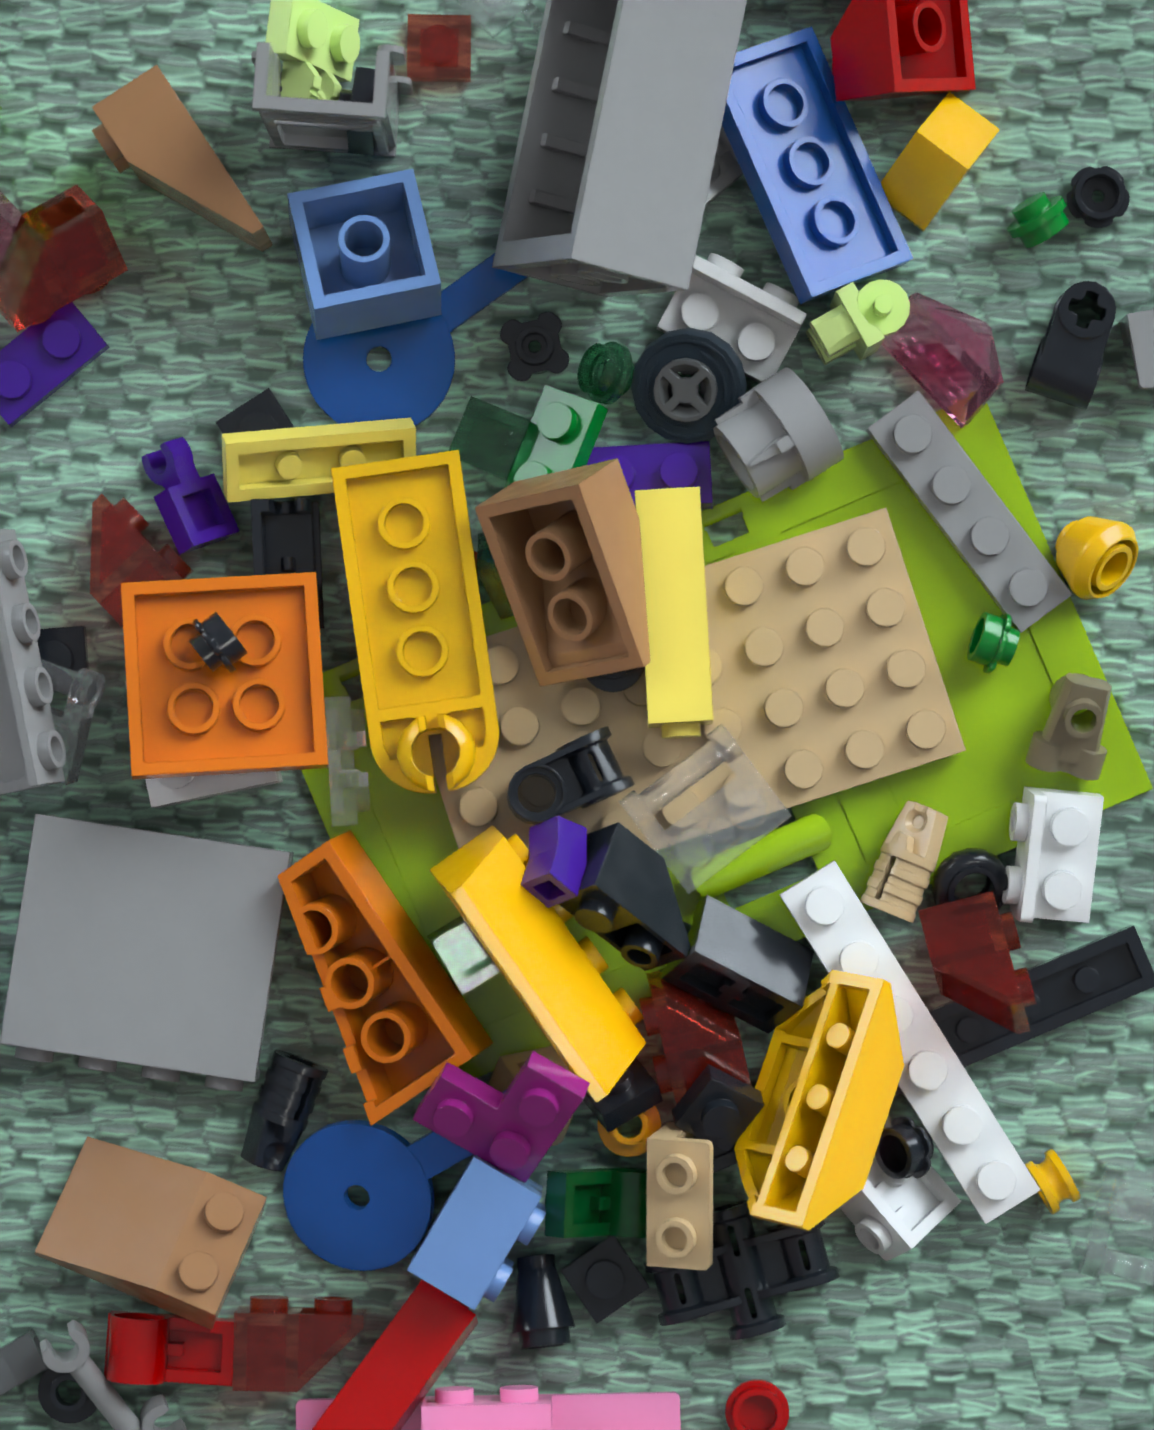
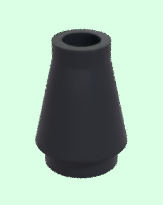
M555 1254L517 1258L518 1276L512 1334L519 1335L520 1350L571 1344L569 1328L576 1326L558 1275Z

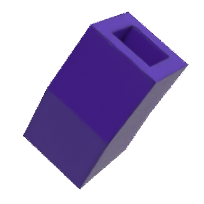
M555 816L529 827V859L521 885L548 908L577 897L587 865V828L560 816Z

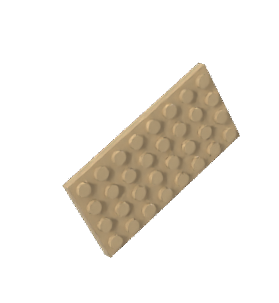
M887 508L705 566L713 724L700 725L701 736L663 739L661 727L648 728L645 667L640 679L632 687L620 692L602 691L593 686L587 678L540 687L518 626L486 636L500 732L498 749L493 762L487 771L472 784L458 790L449 791L441 734L429 736L434 774L458 849L493 825L506 839L516 833L529 850V827L534 826V824L524 823L516 818L509 809L507 801L509 782L514 774L524 766L555 753V750L606 726L609 727L612 733L608 742L624 776H631L635 785L587 808L582 809L580 807L560 817L586 827L587 834L619 822L654 851L966 751ZM588 754L598 779L603 781L592 755ZM534 776L527 778L518 787L519 802L531 812L545 811L554 803V789L549 781L542 777Z

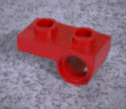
M111 1310L108 1313L104 1376L110 1382L132 1385H157L164 1382L233 1386L239 1319L217 1318L211 1330L178 1315Z

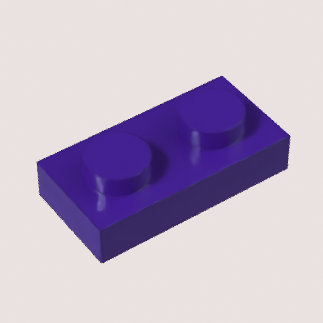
M68 296L0 350V415L10 427L17 424L109 348L108 344Z
M710 441L689 444L680 442L593 447L587 465L618 458L634 505L635 490L700 487L701 510L713 509Z

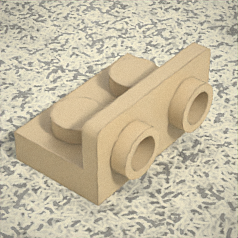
M668 1122L647 1138L646 1266L705 1271L713 1263V1143L710 1140L693 1139V1134L675 1126L674 1122Z

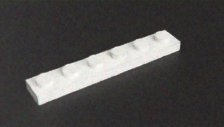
M835 861L830 862L779 894L828 973L831 970L885 979L891 983L904 1068L898 1086L924 1128L930 1134L934 1144L985 1224L989 1223L1040 1191L1037 1183Z

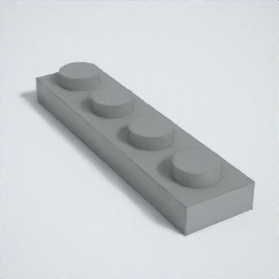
M919 390L867 428L866 432L1003 614L1008 613L1011 615L1012 626L1022 633L1072 595Z

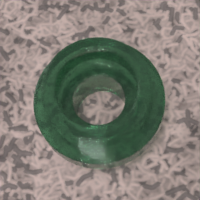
M610 341L604 345L600 343L593 344L586 350L578 367L577 380L579 388L583 392L588 393L592 401L602 405H611L629 390L634 372L629 349L623 344Z

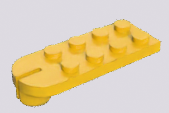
M459 450L331 468L369 740L374 759L382 772L400 787L416 793L435 794L437 790L429 736L441 734L448 790L454 791L464 788L478 780L493 762L498 749L500 732Z

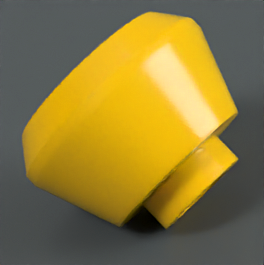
M1087 516L1079 521L1075 520L1067 524L1060 532L1055 545L1057 551L1056 564L1073 593L1084 600L1104 598L1114 593L1127 580L1138 557L1136 535L1131 526L1124 522L1094 516Z

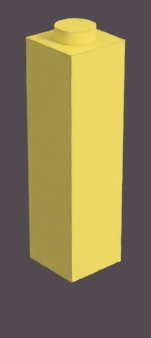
M700 487L635 490V508L640 520L650 663L645 666L648 728L661 727L663 739L701 736L700 725L713 724Z

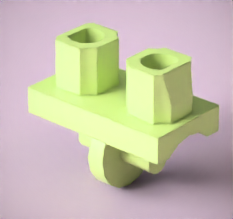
M878 279L869 282L860 291H858L854 282H851L835 292L830 303L831 311L811 321L809 324L811 328L807 329L806 334L824 366L853 349L861 361L878 351L885 339L884 336L894 334L904 326L910 313V302L907 293L900 285L891 280Z

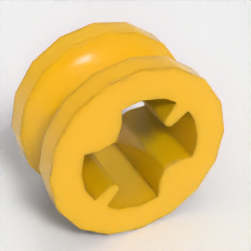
M1049 1149L1044 1152L1045 1158L1041 1163L1034 1164L1032 1161L1025 1163V1166L1040 1188V1191L1037 1193L1051 1214H1055L1060 1211L1059 1205L1063 1200L1070 1199L1072 1202H1076L1081 1199V1196L1061 1159L1053 1149Z

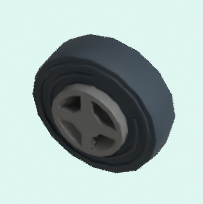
M695 328L668 331L651 342L635 364L631 383L635 408L646 425L667 440L686 444L706 441L715 437L713 428L717 426L715 419L739 404L738 398L745 394L747 387L743 364L731 345L712 332ZM678 372H680L682 375H687V374H688V375H693V376H692V377H687V376H686V377H681V375H680ZM699 383H700V393H701L703 396H701V395L698 393V392H699V387H698V384H699Z

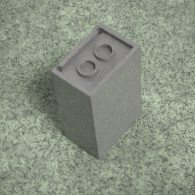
M747 0L546 1L493 268L604 297L689 289Z

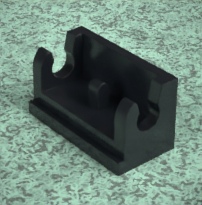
M295 498L294 501L251 499L254 575L316 572L320 629H325L319 501L312 502L309 498Z
M709 895L702 898L697 903L692 925L684 922L691 946L688 956L668 963L663 968L661 979L769 1034L803 1007L814 950Z

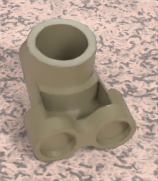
M1067 673L1057 680L1051 688L1049 695L1052 708L1044 730L1033 733L1025 759L1027 764L1046 772L1062 771L1080 779L1098 780L1107 754V749L1100 744L1112 686L1105 680L1080 673ZM1087 709L1083 713L1073 715L1078 710Z

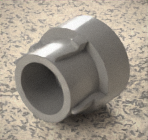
M788 367L780 370L738 398L739 404L715 419L717 426L713 428V431L725 458L747 490L754 497H760L762 502L787 487H790L791 490L797 488L844 459L840 441L822 407L800 377Z

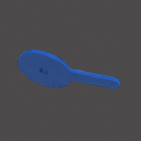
M494 253L441 291V315L316 340L312 323L304 344L303 368L305 379L313 398L319 407L338 424L411 417L416 427L438 409L450 389L455 370V350L451 332L528 277L493 268ZM379 347L388 350L392 358L390 366L380 372L372 370L367 364L369 352Z
M364 1120L335 1122L311 1134L290 1159L283 1183V1199L286 1214L300 1240L321 1259L349 1270L372 1271L382 1269L405 1258L414 1250L426 1234L434 1211V1188L431 1178L473 1154L433 1131L409 1143L397 1132L377 1123L371 1126L369 1121ZM358 1185L368 1192L369 1202L367 1205L359 1206L350 1200L348 1196L350 1186Z

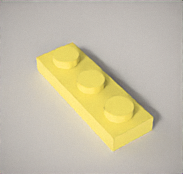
M410 417L222 434L223 493L227 503L251 501V499H275L334 493L331 468L416 456V427Z

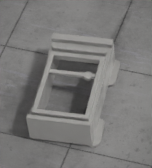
M257 42L256 51L252 52L251 57L255 66L252 109L253 111H259L270 136V148L348 153L347 130L356 132L367 131L373 132L375 137V156L396 157L400 94H413L411 78L396 76L393 66L406 64L404 47L397 45L378 46L373 103L281 97L282 72L279 56L277 53H274L270 42Z

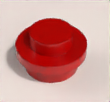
M752 1379L739 1384L732 1390L726 1401L725 1417L730 1430H784L789 1420V1405L784 1393L775 1384L762 1379Z

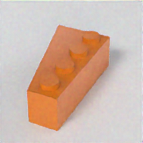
M351 830L326 841L277 875L306 954L312 955L323 987L319 989L328 1012L333 1011L346 1047L342 1050L351 1074L356 1073L366 1102L363 1106L371 1126L430 1087L446 1062L460 1067L493 1044Z

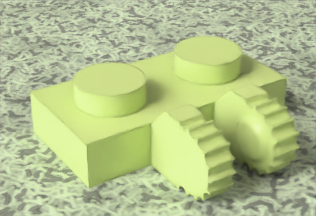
M271 0L265 42L271 43L274 53H277L279 59L283 61L280 85L282 87L281 97L338 101L342 89L339 82L352 81L354 61L357 59L360 51L359 19L318 0Z

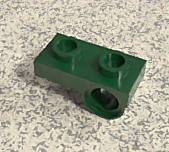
M618 1167L548 1170L544 1236L557 1238L594 1236L647 1238V1169Z

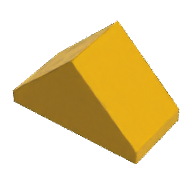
M949 92L916 131L880 182L891 208L924 232L1000 129Z

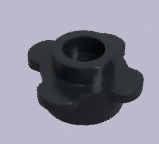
M543 312L537 320L521 323L511 319L504 323L500 330V338L509 348L511 361L507 369L513 379L525 382L530 379L532 374H541L547 371L553 374H560L568 367L569 354L561 348L559 332L562 328V322L557 315L551 312ZM532 341H538L541 345L540 351L536 353L531 352L528 348L529 344Z

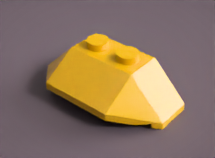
M831 970L821 981L822 986L804 999L803 1007L774 1029L755 1086L757 1090L761 1091L765 1106L738 1138L734 1148L741 1180L749 1198L747 1205L751 1216L809 1231L864 1189L904 1068L891 983L885 979Z

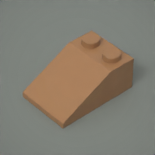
M158 65L150 68L92 106L102 124L91 131L119 173L131 167L140 182L261 252L273 246L258 217Z
M618 458L515 481L474 507L540 687L641 668L650 663L640 520Z
M87 1136L38 1243L35 1255L212 1330L259 1224L267 1197L209 1172Z

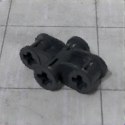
M748 1200L713 1208V1263L707 1270L646 1266V1261L644 1262L646 1273L654 1275L663 1312L658 1315L660 1325L679 1324L729 1308L733 1326L728 1330L731 1340L751 1338L784 1327L786 1325L785 1317L782 1314H777L772 1296L819 1286L840 1277L838 1268L830 1266L820 1228L825 1225V1220H822L809 1231L777 1224L754 1232L747 1205ZM729 1225H732L739 1247L738 1252L733 1251L727 1229ZM800 1239L803 1240L809 1261L807 1266H804L798 1245ZM676 1273L681 1277L686 1296L684 1300L680 1299L674 1279ZM745 1288H750L756 1309L754 1314L750 1313L744 1292Z

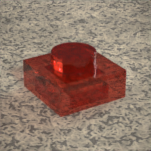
M408 14L407 77L411 78L412 81L471 82V15Z

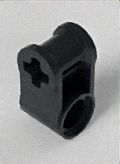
M1083 281L1072 285L1059 297L1054 306L1045 336L1042 337L1036 351L1025 391L1084 410L1087 409L1101 372L1104 360L1103 353L1116 314L1114 297L1106 287L1097 282ZM1084 297H1089L1093 300L1091 310L1100 314V320H1092L1085 328H1081L1076 325L1077 314L1068 310L1069 304L1077 305Z
M609 727L600 728L556 749L555 753L518 770L509 782L507 791L509 809L515 817L524 823L536 825L555 816L567 814L580 807L582 809L587 808L634 786L635 783L632 777L623 775L609 745L608 739L612 736ZM588 754L592 755L603 781L598 779ZM536 776L549 781L555 793L554 803L550 808L542 812H531L522 806L517 794L518 787L527 778Z

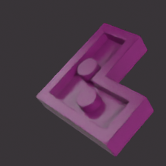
M532 1051L504 1094L446 1062L419 1103L412 1120L526 1183L585 1098L590 1083Z

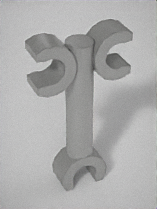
M74 1319L67 1323L69 1335L76 1343L68 1352L56 1351L46 1338L40 1342L41 1354L46 1366L58 1373H70L114 1430H187L181 1418L165 1428L154 1425L158 1417L169 1411L167 1399L163 1394L153 1396L147 1400L140 1410L139 1419L136 1417L90 1358L87 1331L81 1323Z

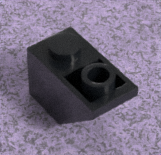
M619 822L588 833L587 865L578 895L559 903V905L571 913L579 925L598 934L621 952L622 957L628 963L640 967L644 971L687 957L691 946L665 859Z

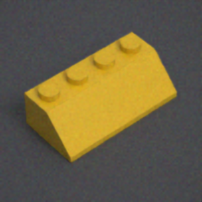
M492 825L432 867L430 872L570 1072L590 1083L587 1093L597 1103L608 1095L647 1043L635 1027L644 1017L622 987L612 993L600 974L608 969L609 966L587 936L577 943L564 924L574 916L559 904L549 908L546 907L521 885L529 859V850L516 833L506 839Z

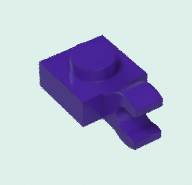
M183 437L164 442L160 445L161 450L142 456V464L147 476L152 482L165 488V490L154 496V500L179 555L226 540L240 531L214 473L200 478L193 461L191 448Z

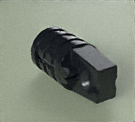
M274 1050L271 1058L272 1063L266 1071L265 1081L261 1084L258 1099L252 1107L241 1157L257 1167L282 1172L303 1131L306 1130L309 1122L308 1117L313 1112L315 1099L320 1094L321 1084L325 1080L328 1070L315 1062L292 1053Z

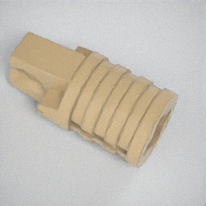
M907 801L882 844L879 859H876L873 867L875 869L872 876L868 879L866 884L868 886L865 893L862 894L860 902L913 923L917 908L923 900V893L930 883L931 873L934 872L937 865L948 816L920 803Z

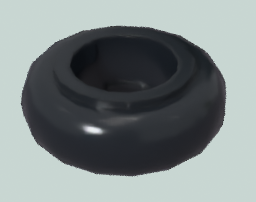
M966 848L953 852L940 863L933 875L931 890L935 905L946 917L958 923L974 924L989 919L1004 904L1002 895L1003 891L1008 888L1005 865L996 855L984 849ZM973 873L987 876L985 886L976 896L959 898L954 895L957 884L965 876Z

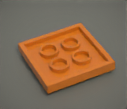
M316 572L121 583L132 780L328 768ZM214 612H217L248 653L233 664L236 669L234 672H229L224 664L215 671H212L191 645L189 640L199 633L193 626L195 619L202 623Z

